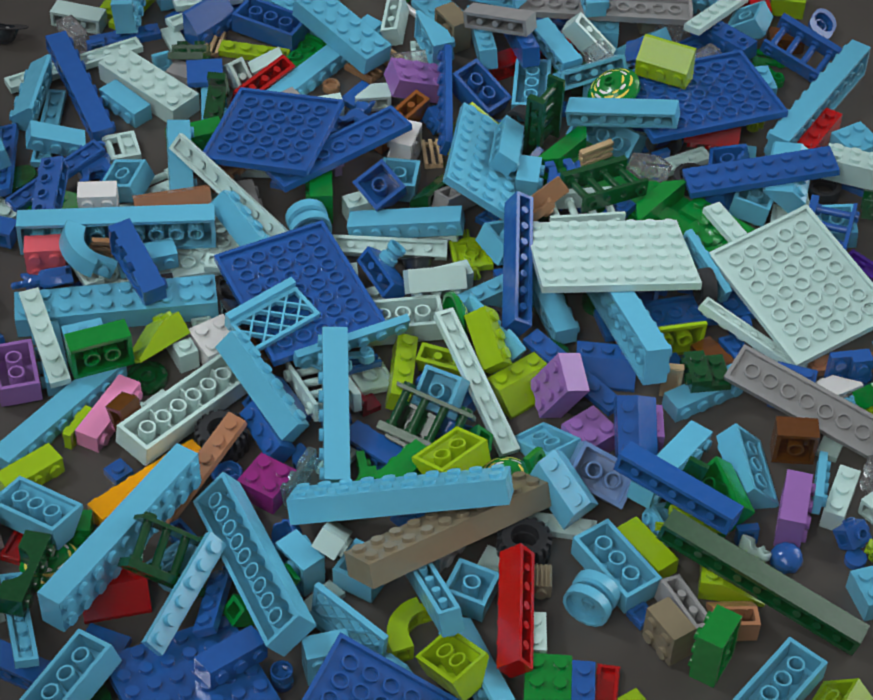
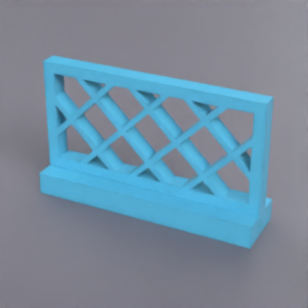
M289 277L225 313L224 326L229 331H242L246 333L250 340L251 337L263 339L262 343L254 346L249 341L260 352L319 318L320 312L296 287V281ZM294 294L299 299V303L287 302V299ZM275 305L284 306L283 313L271 311V307ZM286 307L298 308L297 315L285 313ZM300 309L309 310L312 313L309 316L299 315ZM259 314L266 315L267 320L266 322L254 320L255 316ZM269 317L281 318V324L270 323ZM284 318L296 320V323L292 326L283 325ZM241 324L251 325L250 331L240 330L238 326ZM253 325L265 327L264 334L252 332ZM267 328L280 329L276 335L267 334Z
M317 582L314 585L310 614L317 625L315 628L322 633L347 628L348 635L353 640L383 657L389 654L386 652L389 638L386 633L323 584Z

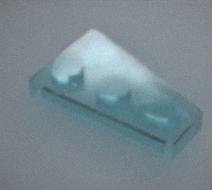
M308 446L297 463V470L289 473L288 483L283 482L280 486L285 510H288L286 500L296 485L301 483L310 484L311 475L314 470H317L320 463L316 448Z

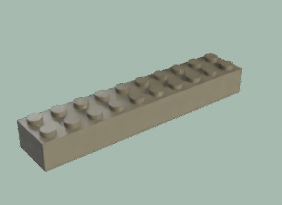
M518 471L512 474L514 492L509 505L427 512L424 516L411 519L400 527L391 528L389 532L373 536L371 540L362 544H356L351 549L344 551L348 576L375 589L551 506L548 482L526 474L523 471Z

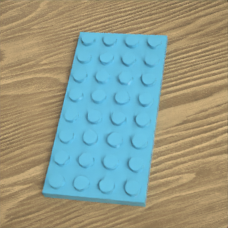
M464 102L459 110L443 182L504 221L505 202L516 191L515 179L517 170L515 172L511 171L506 177L488 165L495 129L498 124L488 115H483L474 106Z

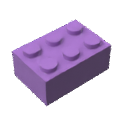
M391 57L384 76L392 97L406 99L412 92L418 90L430 98L431 103H438V65Z
M25 339L0 344L1 407L43 400L32 340Z
M558 353L531 380V390L534 393L535 407L538 410L539 418H561L590 391L580 353Z
M787 469L780 499L773 546L789 542L795 544L800 549L801 542H806L811 522L809 513L812 512L814 501L810 496H814L816 484L812 483L813 474Z

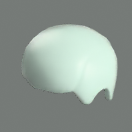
M742 535L739 548H742L764 563L770 560L771 552L765 550L764 545L757 548L755 546V538Z

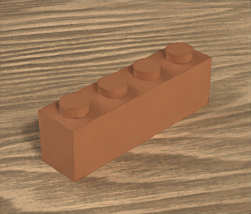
M209 185L132 196L134 206L210 204L212 202Z

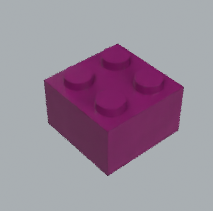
M260 453L237 481L242 485L251 504L274 515L296 487L297 470Z

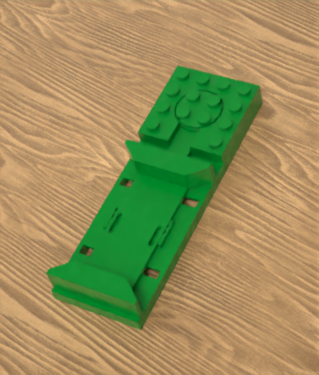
M577 126L538 157H542V165H545L547 161H554L558 173L567 171L563 167V159L571 158L575 163L579 158V150L594 144L587 141L586 126ZM612 155L611 157L606 158V159H604V160L611 159V158H615V157ZM627 164L626 171L636 181L648 178L649 182L645 196L631 199V201L636 203V207L626 220H677L682 235H684L685 231L693 229L708 252L728 243L702 213L703 207L712 204L701 197L694 198L691 201L684 197L686 181L673 180L659 183ZM544 171V177H540L544 179L543 186L547 184L548 173ZM621 176L614 177L620 185L627 183ZM605 180L597 182L601 187L610 186ZM590 185L583 186V188L591 187ZM606 207L596 209V212L602 213ZM733 216L747 233L756 230Z

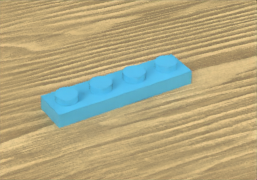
M693 229L685 231L683 237L693 262L698 269L707 267L713 269L718 286L717 299L720 303L727 301L732 292L730 284L724 279L719 267L711 259L710 253L702 245L699 236L695 234Z
M824 451L819 452L814 479L816 487L812 497L814 501L811 513L820 515L821 507H826L831 461H828V452Z

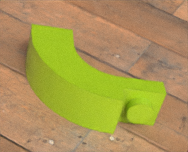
M417 597L402 603L393 612L387 625V635L389 636L387 653L393 654L402 662L414 659V644L409 635L410 632L418 625L433 621L424 605L419 603Z

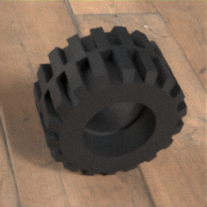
M218 409L216 412L213 410L208 415L204 414L202 419H198L194 433L195 442L201 448L227 413H232L231 410L223 411V409ZM237 412L233 413L234 415L239 417V414ZM247 426L219 464L224 461L237 462L238 458L242 459L244 453H247Z
M527 517L497 532L496 554L498 557L500 551L519 543H526L531 545L527 548L535 553L534 565L548 564L551 554L552 534L549 527H545L543 521L538 522L535 517Z

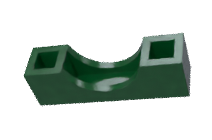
M25 530L18 549L20 561L28 567L18 577L2 581L0 585V613L24 617L27 609L32 607L33 595L35 591L39 590L41 577L43 574H46L48 561L55 553L56 547L52 541V534Z

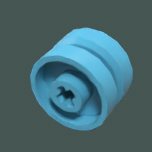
M317 199L300 200L288 208L285 214V221L289 231L323 220L332 233V224L324 204Z
M586 569L581 570L573 580L572 585L563 596V604L568 613L577 621L588 626L599 627L603 626L609 619L612 610L620 601L621 593L616 583L607 575L597 570Z

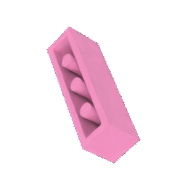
M119 374L75 429L77 444L99 453L103 446L108 444L113 433L116 432L105 406L122 391L136 395L141 401L143 396L141 383Z

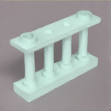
M608 186V187H602V188L605 190V189H609V188H612V187H611V186ZM592 187L583 188L588 194L596 192ZM569 189L566 195L555 202V208H553L554 211L551 213L552 216H550L549 222H569L572 220L578 222L589 220L625 221L626 213L625 211L615 212L613 205L606 206L607 212L597 213L596 210H592L588 214H578L576 208H581L582 198L573 189ZM558 209H569L570 215H560Z
M290 362L285 363L286 370L283 371L285 381L289 382L303 403L307 415H310L314 422H317L318 410L322 409V403L316 402L315 398H318V391L322 390V388L309 391L308 388L321 384H318V377L302 380L300 377L316 374L320 370L314 367L295 370ZM349 377V406L353 412L362 411L361 392Z

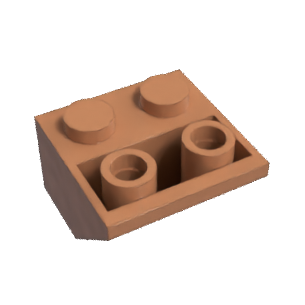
M752 601L706 602L707 613L709 610L713 612L718 604L742 616L737 641H754L758 639L761 622L758 607Z

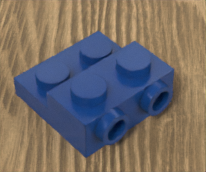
M870 349L830 352L824 378L834 375L862 382L863 386L867 385L868 382H872L873 357Z

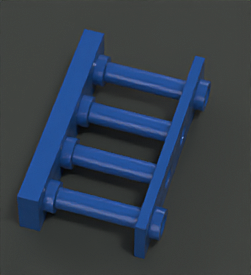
M786 13L781 16L777 24V28L780 30L771 41L765 38L760 47V51L766 56H770L807 79L810 83L816 81L819 73L824 70L829 61H833L835 55L842 51L840 46ZM785 33L794 37L786 51L777 46ZM800 42L809 47L801 60L792 55ZM815 51L824 56L816 69L807 64Z
M812 194L809 207L816 215L825 214L849 219L848 227L822 221L829 231L846 234L844 241H837L847 251L853 224L858 223L859 220L858 203H854L852 212L824 207L822 204H819L820 196Z

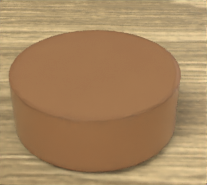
M334 78L324 80L322 83L323 92L326 94L338 93L340 91V82Z

